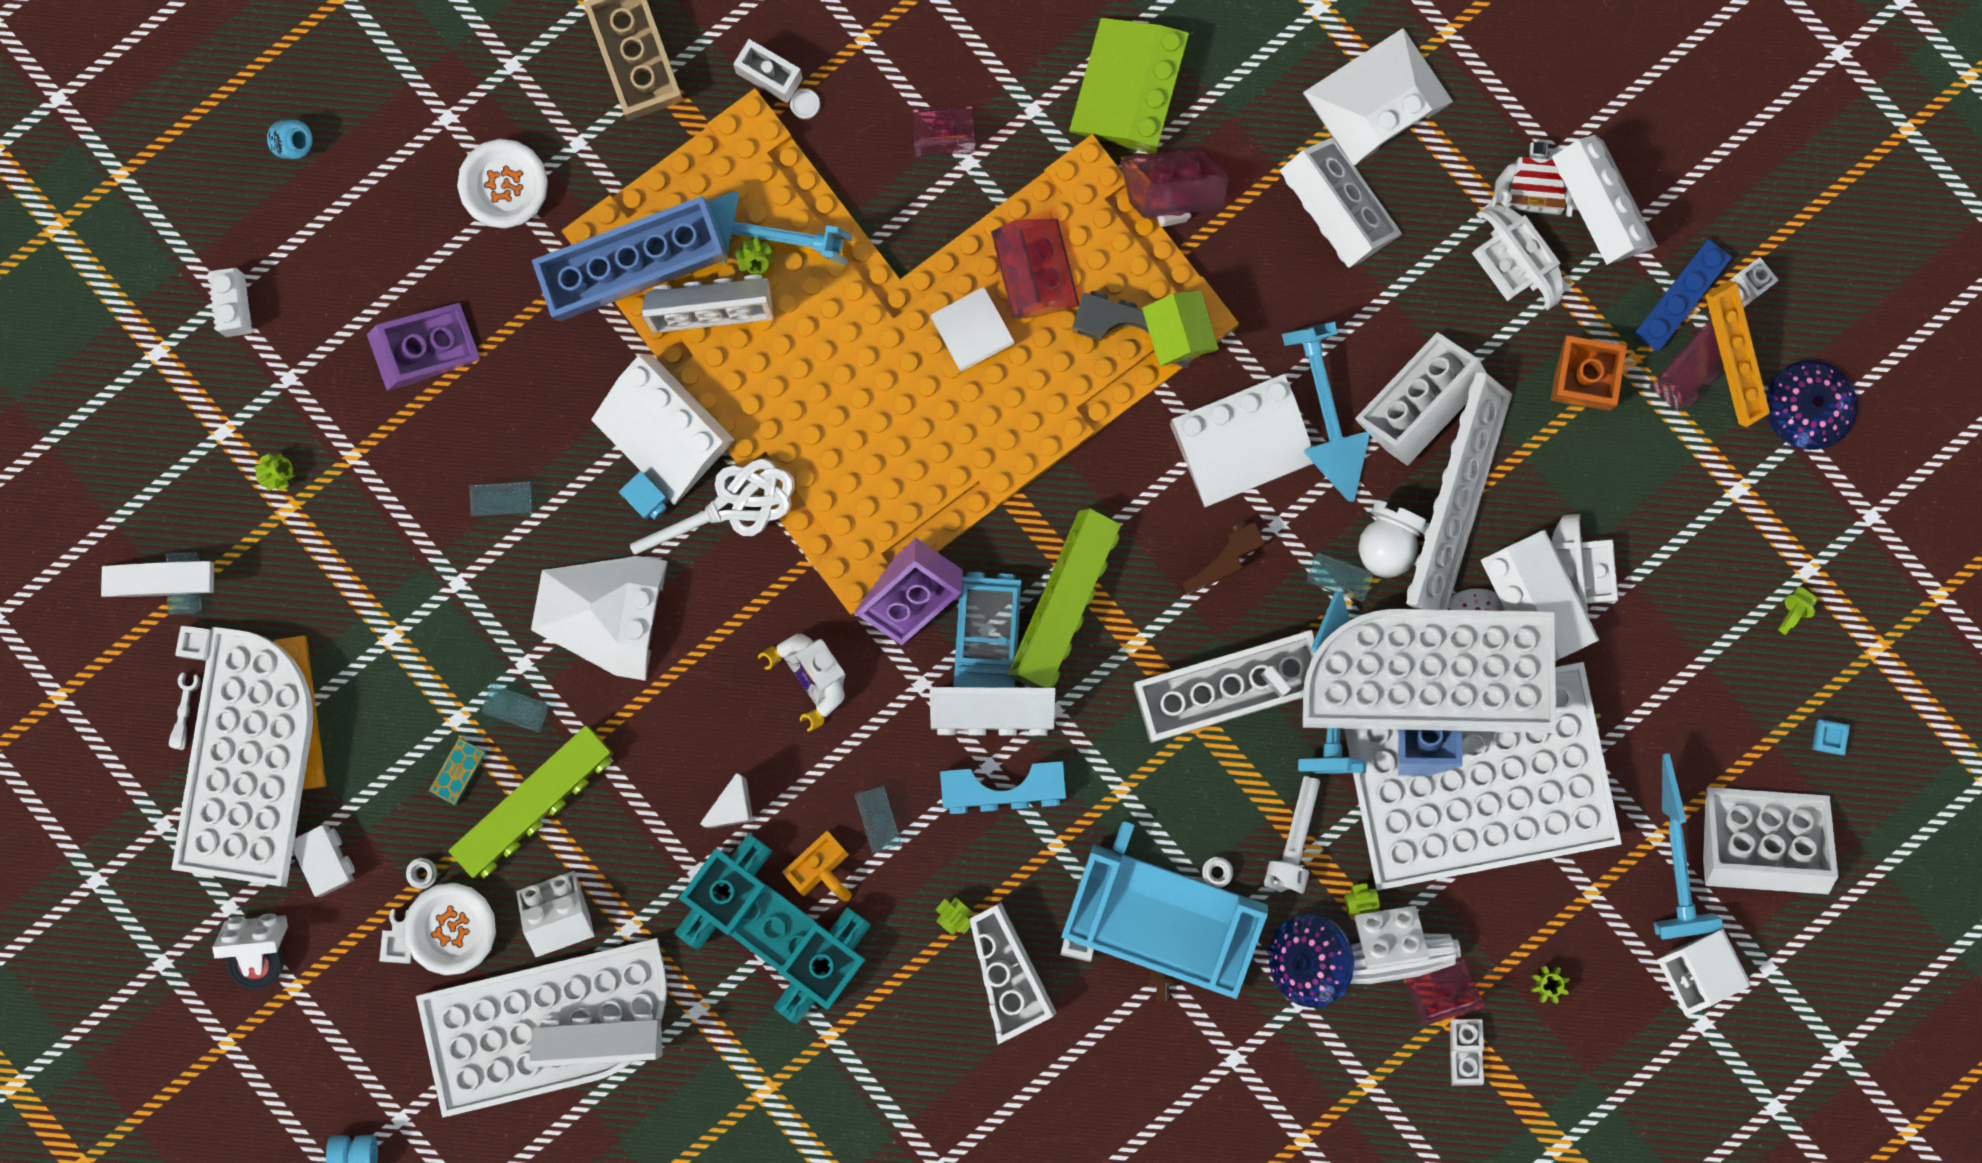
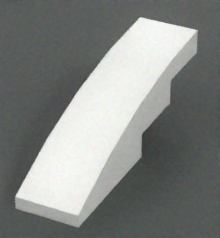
M211 561L102 566L101 597L214 593V562Z

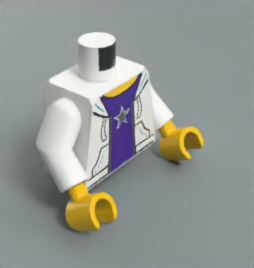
M796 634L778 644L777 647L771 646L758 655V659L762 656H766L769 659L770 664L764 667L766 670L771 669L782 658H785V661L815 703L816 709L800 717V722L807 719L810 720L811 726L807 731L821 727L824 724V717H827L843 701L845 696L843 690L845 673L823 640L817 639L812 641L811 638L804 634Z

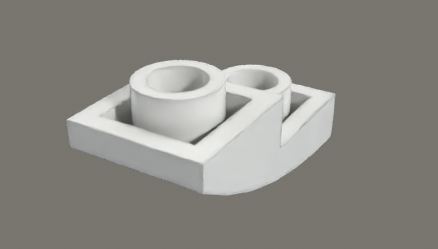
M1760 257L1730 279L1738 285L1743 308L1779 281Z
M1453 1019L1450 1022L1451 1086L1484 1084L1482 1019Z

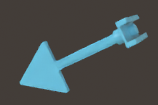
M733 191L709 201L728 254L732 236L739 235L814 248V251L821 252L822 257L834 263L848 264V259L841 256L840 253L843 248V240L852 241L853 235L839 227L826 225L825 234L817 233L816 235L739 223L735 222L739 199L738 192ZM728 259L721 261V263H727Z
M1335 322L1306 327L1303 330L1284 333L1282 337L1285 346L1303 344L1305 355L1309 358L1329 437L1328 442L1306 448L1304 453L1348 502H1353L1356 497L1370 434L1366 431L1343 437L1322 357L1323 348L1321 340L1338 334Z
M1342 592L1334 593L1311 647L1312 652L1316 653L1324 640L1332 632L1350 621ZM1327 728L1326 744H1324L1323 757L1299 759L1298 771L1313 772L1314 774L1366 773L1367 761L1342 757L1340 728Z
M1665 753L1662 756V812L1670 817L1669 834L1678 905H1676L1678 918L1653 922L1655 934L1660 935L1662 940L1711 933L1723 929L1722 918L1715 913L1696 915L1695 904L1692 903L1683 829L1680 824L1686 822V817L1669 753Z

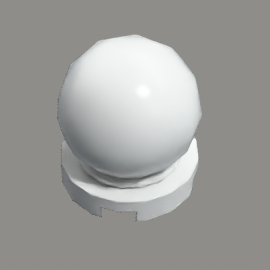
M1377 500L1371 511L1373 515L1377 516V520L1367 525L1360 535L1358 551L1362 563L1373 574L1384 578L1397 577L1408 571L1417 560L1419 552L1417 537H1425V531L1430 524L1425 523L1426 520L1403 508H1399L1396 513L1386 508L1387 502Z

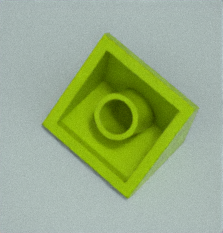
M1201 291L1173 293L1142 308L1159 367L1219 349Z

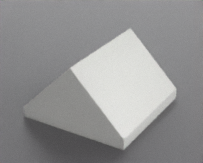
M738 773L735 774L700 824L705 828L711 829L753 822L747 779Z

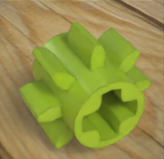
M758 237L743 240L740 250L735 251L740 271L742 272L747 269L751 275L767 272L769 263L774 262L769 242L766 241L762 244Z
M269 453L261 457V464L254 467L257 482L266 487L267 491L275 488L280 491L288 487L287 481L294 478L291 462L287 458L282 457L281 453L274 456Z
M1367 883L1352 885V892L1345 893L1348 916L1380 911L1376 888L1368 889Z
M956 897L951 903L944 898L935 909L941 914L936 922L950 934L954 935L958 930L965 934L971 927L968 917L973 911Z
M1541 966L1543 974L1539 976L1531 975L1532 979L1536 980V986L1532 987L1530 991L1541 994L1540 1002L1544 1003L1549 996L1552 1002L1557 1004L1559 1002L1557 996L1569 994L1564 989V983H1567L1570 979L1559 976L1561 968L1555 967L1552 973H1549L1546 966ZM1547 978L1556 981V985L1552 986L1553 992L1544 989L1543 985L1548 983Z

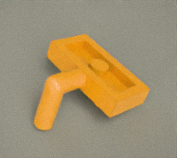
M828 831L821 835L782 871L803 896L821 880L842 901H849L852 896L851 892L831 872L849 854Z

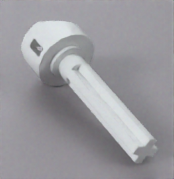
M1303 777L1282 861L1269 862L1264 880L1265 887L1278 892L1288 889L1301 894L1305 892L1309 871L1303 869L1299 863L1320 785V780L1316 778Z

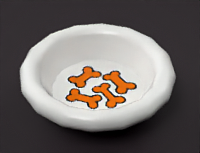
M496 139L480 144L467 155L459 169L457 188L461 203L473 218L487 226L506 229L524 224L537 214L546 199L548 179L544 164L532 149L518 141Z
M458 883L438 884L422 892L409 907L404 923L405 942L414 960L428 971L442 975L462 974L478 966L491 951L496 935L495 916L486 898L472 887Z

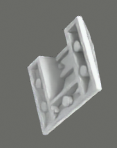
M1403 28L1303 92L1353 166L1377 152L1383 143L1425 116L1427 119L1453 102Z

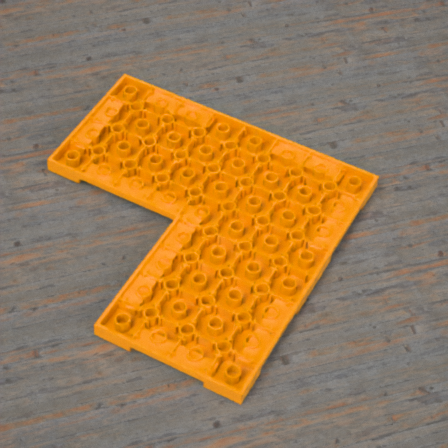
M756 88L709 121L707 128L613 197L609 195L561 230L570 244L573 245L700 196H704L710 201L736 191L739 193L735 222L816 235L817 233L825 234L826 225L839 227L853 235L852 241L843 240V248L840 253L841 256L848 259L847 265L834 263L822 257L821 252L814 251V248L759 239L762 244L766 241L769 242L774 262L769 263L767 272L759 274L762 275V279L768 278L770 283L774 320L652 333L642 317V307L645 293L653 291V287L614 301L664 368L735 439L726 451L737 465L745 467L752 461L766 458L773 461L778 468L788 471L794 477L795 488L790 497L792 506L789 513L778 520L852 617L855 615L857 607L895 556L915 538H918L936 552L941 551L1184 368L1175 364L1159 367L1150 335L1137 327L1124 326L1116 328L1109 332L1102 341L1072 333V327L1083 292L1090 294L1091 291H1097L1107 295V300L1119 303L1120 300H1126L1136 304V309L1142 310L1143 307L1173 293L1201 291L1217 343L1239 325L1238 321L1204 277L1199 276L1128 184L1129 180L1093 134L1044 169V173L901 279L895 274L798 147L791 134ZM732 236L727 263L718 262L659 285H670L671 289L684 288L683 284L687 282H701L702 285L714 284V280L721 278H731L732 282L744 281V277L751 274L747 269L742 272L740 271L735 251L740 250L743 240L745 241L751 237ZM984 287L1008 329L1014 344L960 372L930 315ZM1199 356L1192 357L1190 363ZM760 469V470H758L757 472H758V473H762V472L765 471V470H764V469ZM779 480L778 485L782 487L783 482ZM760 488L757 492L760 496H764V489ZM780 504L774 505L773 510L778 508Z

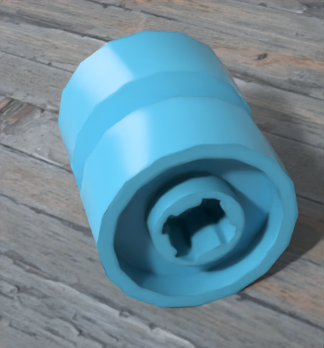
M348 1135L330 1136L326 1148V1163H378L376 1136H355L353 1141Z

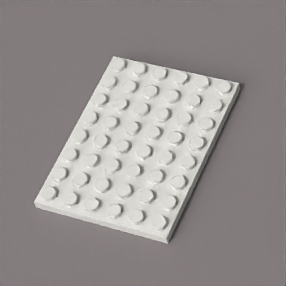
M1584 662L1555 667V733L1462 731V767L1431 776H1398V729L1344 728L1349 757L1367 761L1366 773H1353L1376 890L1622 844Z

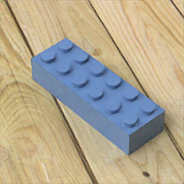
M700 196L531 261L550 315L561 322L729 259V255L710 202L704 196Z

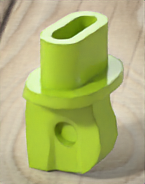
M1797 587L1793 595L1786 596L1784 601L1789 612L1778 628V631L1786 635L1791 628L1795 627L1800 618L1813 617L1815 614L1814 606L1818 598L1802 587Z

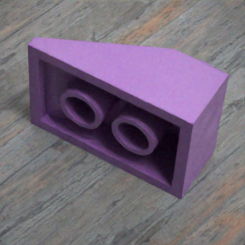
M460 303L377 324L367 334L387 391L418 383L480 359Z
M915 538L895 556L857 607L855 614L900 645H903L962 593L963 570L918 538Z

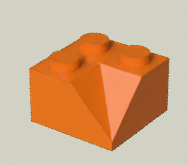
M1566 335L1555 370L1550 401L1611 411L1618 405L1627 346Z

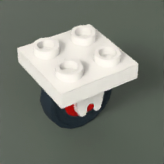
M264 914L252 919L233 917L224 922L212 947L214 959L227 957L228 973L238 985L246 989L259 990L269 987L278 979L283 969V954L279 946L288 928L286 915Z

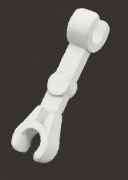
M181 673L178 677V685L183 689L181 704L177 710L178 720L169 738V746L174 749L183 750L186 747V719L190 713L191 693L196 691L201 684V679L197 674L194 675V682L191 686L185 685L186 673Z

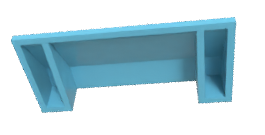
M1093 844L1061 938L1237 999L1268 915V905Z

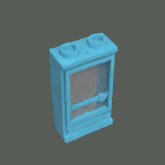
M967 572V577H962V593L959 595L953 687L1015 688V679L1007 676V673L1017 653L1021 580H1015L1016 575L997 574V579L985 578V573Z

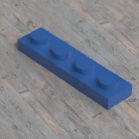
M1706 240L1633 335L1655 352H1659L1732 257L1711 240Z

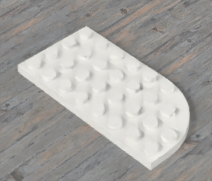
M1387 609L1356 617L1332 632L1318 648L1310 662L1304 682L1303 728L1555 733V612Z
M212 627L171 870L287 887L312 735L313 706L308 684L298 664L282 647L266 637L240 630Z
M655 938L416 996L442 1118L606 1078L632 1063L633 1061L530 1068L532 1030L534 1027L541 1026V1020L560 1019V1025L572 1024V1018L591 1017V1023L603 1022V1016L622 1015V1021L634 1020V1014L653 1013V1019H661L662 1021L667 999V978L659 939Z

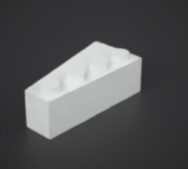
M1000 902L971 917L970 924L978 958L980 959L982 977L988 994L997 1042L1000 1044L1054 1017L1057 1012L1002 903Z

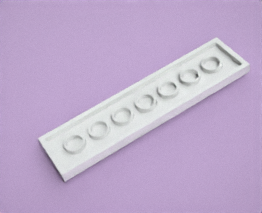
M1476 372L1474 381L1469 387V398L1465 410L1460 416V427L1457 437L1451 446V457L1448 467L1443 472V483L1439 496L1434 502V513L1431 523L1425 531V542L1422 552L1416 561L1414 579L1407 590L1406 604L1414 609L1447 610L1512 396V393L1486 373Z

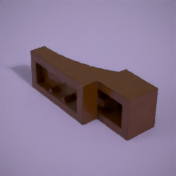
M1243 521L1229 528L1230 534L1225 537L1227 545L1220 555L1204 570L1181 583L1180 586L1185 596L1240 572L1242 566L1239 558L1263 548L1265 543L1255 522L1247 525L1246 521Z

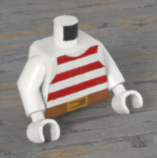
M1544 142L1530 143L1529 157H1518L1514 164L1507 165L1495 181L1494 195L1490 203L1492 208H1494L1495 203H1502L1505 207L1504 211L1510 208L1514 211L1560 215L1567 205L1566 215L1568 217L1572 216L1574 209L1578 210L1553 159H1547L1548 144Z

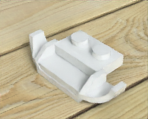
M1495 205L1494 208L1486 207L1476 215L1479 219L1484 218L1492 224L1494 230L1490 234L1493 238L1475 249L1472 254L1507 301L1528 287L1532 291L1539 288L1545 299L1544 307L1548 311L1558 304L1562 297L1563 280L1558 266L1561 264L1526 215L1522 217L1510 208L1504 211L1505 207Z
M1580 514L1564 515L1553 533L1551 543L1588 616V604L1619 601L1613 540L1582 542Z

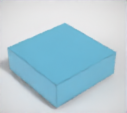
M1817 720L1812 750L1841 756L1845 755L1850 725Z
M1125 821L1121 823L1112 848L1113 851L1121 854L1125 853L1134 828L1133 824Z

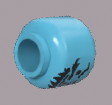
M279 120L269 128L267 134L269 149L274 155L284 159H299L306 156L313 143L310 129L299 120Z

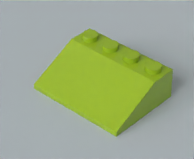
M1101 18L1069 132L1086 137L1093 134L1097 140L1156 155L1189 33L1162 25Z

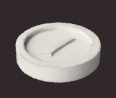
M800 89L792 95L790 108L797 118L807 120L813 118L818 113L820 101L817 94L812 90Z

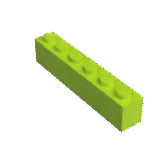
M1091 508L1078 511L1007 676L1031 688H1052L1056 684L1060 675L1058 671L1060 664L1071 651L1072 644L1070 641L1073 634L1080 629L1083 623V611L1086 605L1094 598L1096 581L1107 568L1106 558L1109 551L1116 546L1119 540L1118 531L1121 524Z
M589 726L583 727L450 848L448 852L472 878H479L480 876L486 878L498 867L495 862L503 855L506 858L512 855L521 846L518 843L521 838L526 834L531 837L543 826L541 820L549 813L554 816L566 805L564 802L566 797L572 792L575 795L580 793L589 784L586 780L595 771L597 774L603 772L612 763L609 758L614 753Z

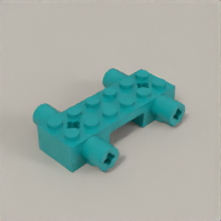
M748 833L731 857L720 849L715 848L678 898L692 909L674 933L698 951L716 927L726 935L732 936L790 982L773 1008L789 1021L798 1025L815 1001L826 1010L830 1009L864 963L866 958L856 952L854 948L871 927V924L852 909L846 907L828 931L755 876L773 851ZM728 885L730 887L728 890L731 893L730 897H723L720 900L717 897L719 894L716 891L717 887ZM826 958L829 961L827 965L830 967L829 972L817 973L815 969L818 966L814 964L816 959L821 961Z

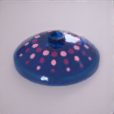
M1804 360L1789 365L1776 375L1766 394L1770 411L1767 419L1771 428L1780 439L1798 449L1821 450L1838 443L1848 434L1856 419L1857 397L1851 382L1838 368L1823 361ZM1813 397H1818L1821 400L1820 407H1816L1813 404Z
M1304 914L1287 920L1276 931L1269 948V968L1274 983L1287 999L1303 1007L1317 1008L1335 1002L1345 993L1353 977L1354 955L1346 934L1336 923L1324 916ZM1299 958L1303 960V968L1299 966Z

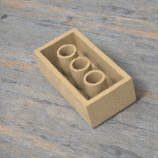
M587 0L583 2L627 121L684 101L647 0Z

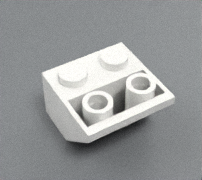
M575 871L516 891L523 933L535 957L594 937L591 917Z
M1724 929L1670 950L1657 959L1685 1016L1710 1007L1751 986Z

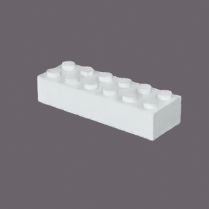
M1312 630L1134 682L1133 687L1150 743L1302 699L1306 673L1315 655V652L1311 651L1314 642ZM1270 666H1274L1291 686V690L1281 698L1260 675Z

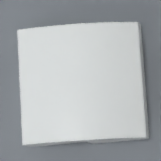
M984 287L930 315L960 372L1014 344L1008 329Z

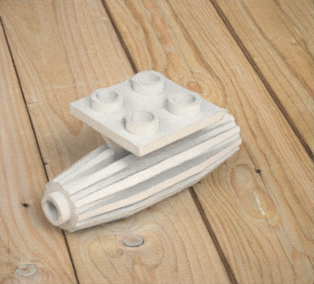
M1416 906L1355 915L1360 942L1329 952L1334 953L1333 957H1329V953L1327 955L1330 977L1333 984H1336L1335 981H1338V984H1375L1420 977L1453 966L1456 963V958L1461 957L1459 942L1457 939L1453 940L1450 934H1423ZM1331 965L1335 966L1334 970L1330 969Z

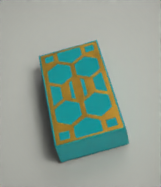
M459 737L428 791L457 806L487 752Z

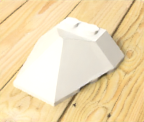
M633 556L542 570L531 630L616 676L646 681L651 655L649 643L659 591L663 590L668 561Z

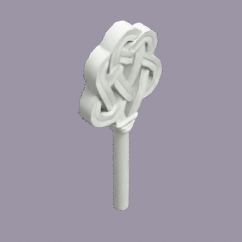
M766 458L752 461L745 467L733 465L723 468L716 476L715 489L719 498L712 501L705 508V511L630 543V548L636 555L708 522L718 523L725 520H730L734 531L740 535L755 536L765 529L770 520L779 519L789 513L792 506L790 497L795 488L794 477L788 471L778 468L773 461ZM760 469H764V470H765V471H763L762 473H758V472H757V471L760 470ZM731 476H736L731 484L727 486L728 479ZM779 480L783 482L782 487L778 485ZM747 481H750V483L742 490V492L740 494H737L740 491V489L745 485V483ZM760 488L764 489V496H753ZM729 503L733 504L732 509L721 510ZM780 504L778 508L773 510L774 505ZM746 506H747V507H761V510H744V509H745ZM743 520L756 522L752 526H748Z

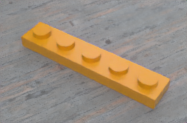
M1728 280L1706 293L1705 296L1738 423L1748 427L1768 415L1770 411L1738 285L1736 282Z
M307 636L274 640L298 664L306 679L312 699L313 727L303 790L326 787Z

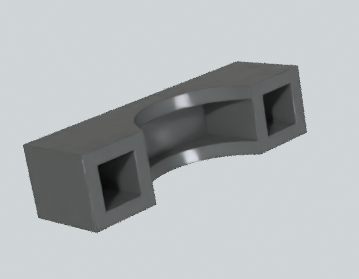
M1091 291L1090 294L1083 292L1072 327V333L1102 341L1112 330L1119 327L1132 326L1142 329L1149 334L1143 312L1136 309V304L1126 300H1120L1119 303L1107 300V295L1097 291ZM1191 358L1172 364L1188 368Z

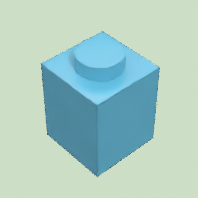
M641 471L619 491L646 521L651 517L654 520L657 519L667 509L665 504L669 500Z

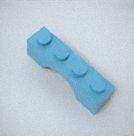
M1063 761L1032 764L1026 779L1019 786L1007 791H995L983 786L975 778L971 769L940 771L943 809H949L950 814L968 813V807L980 806V812L998 811V805L1011 804V809L1029 808V802L1041 801L1042 807L1059 806L1060 800L1066 799Z

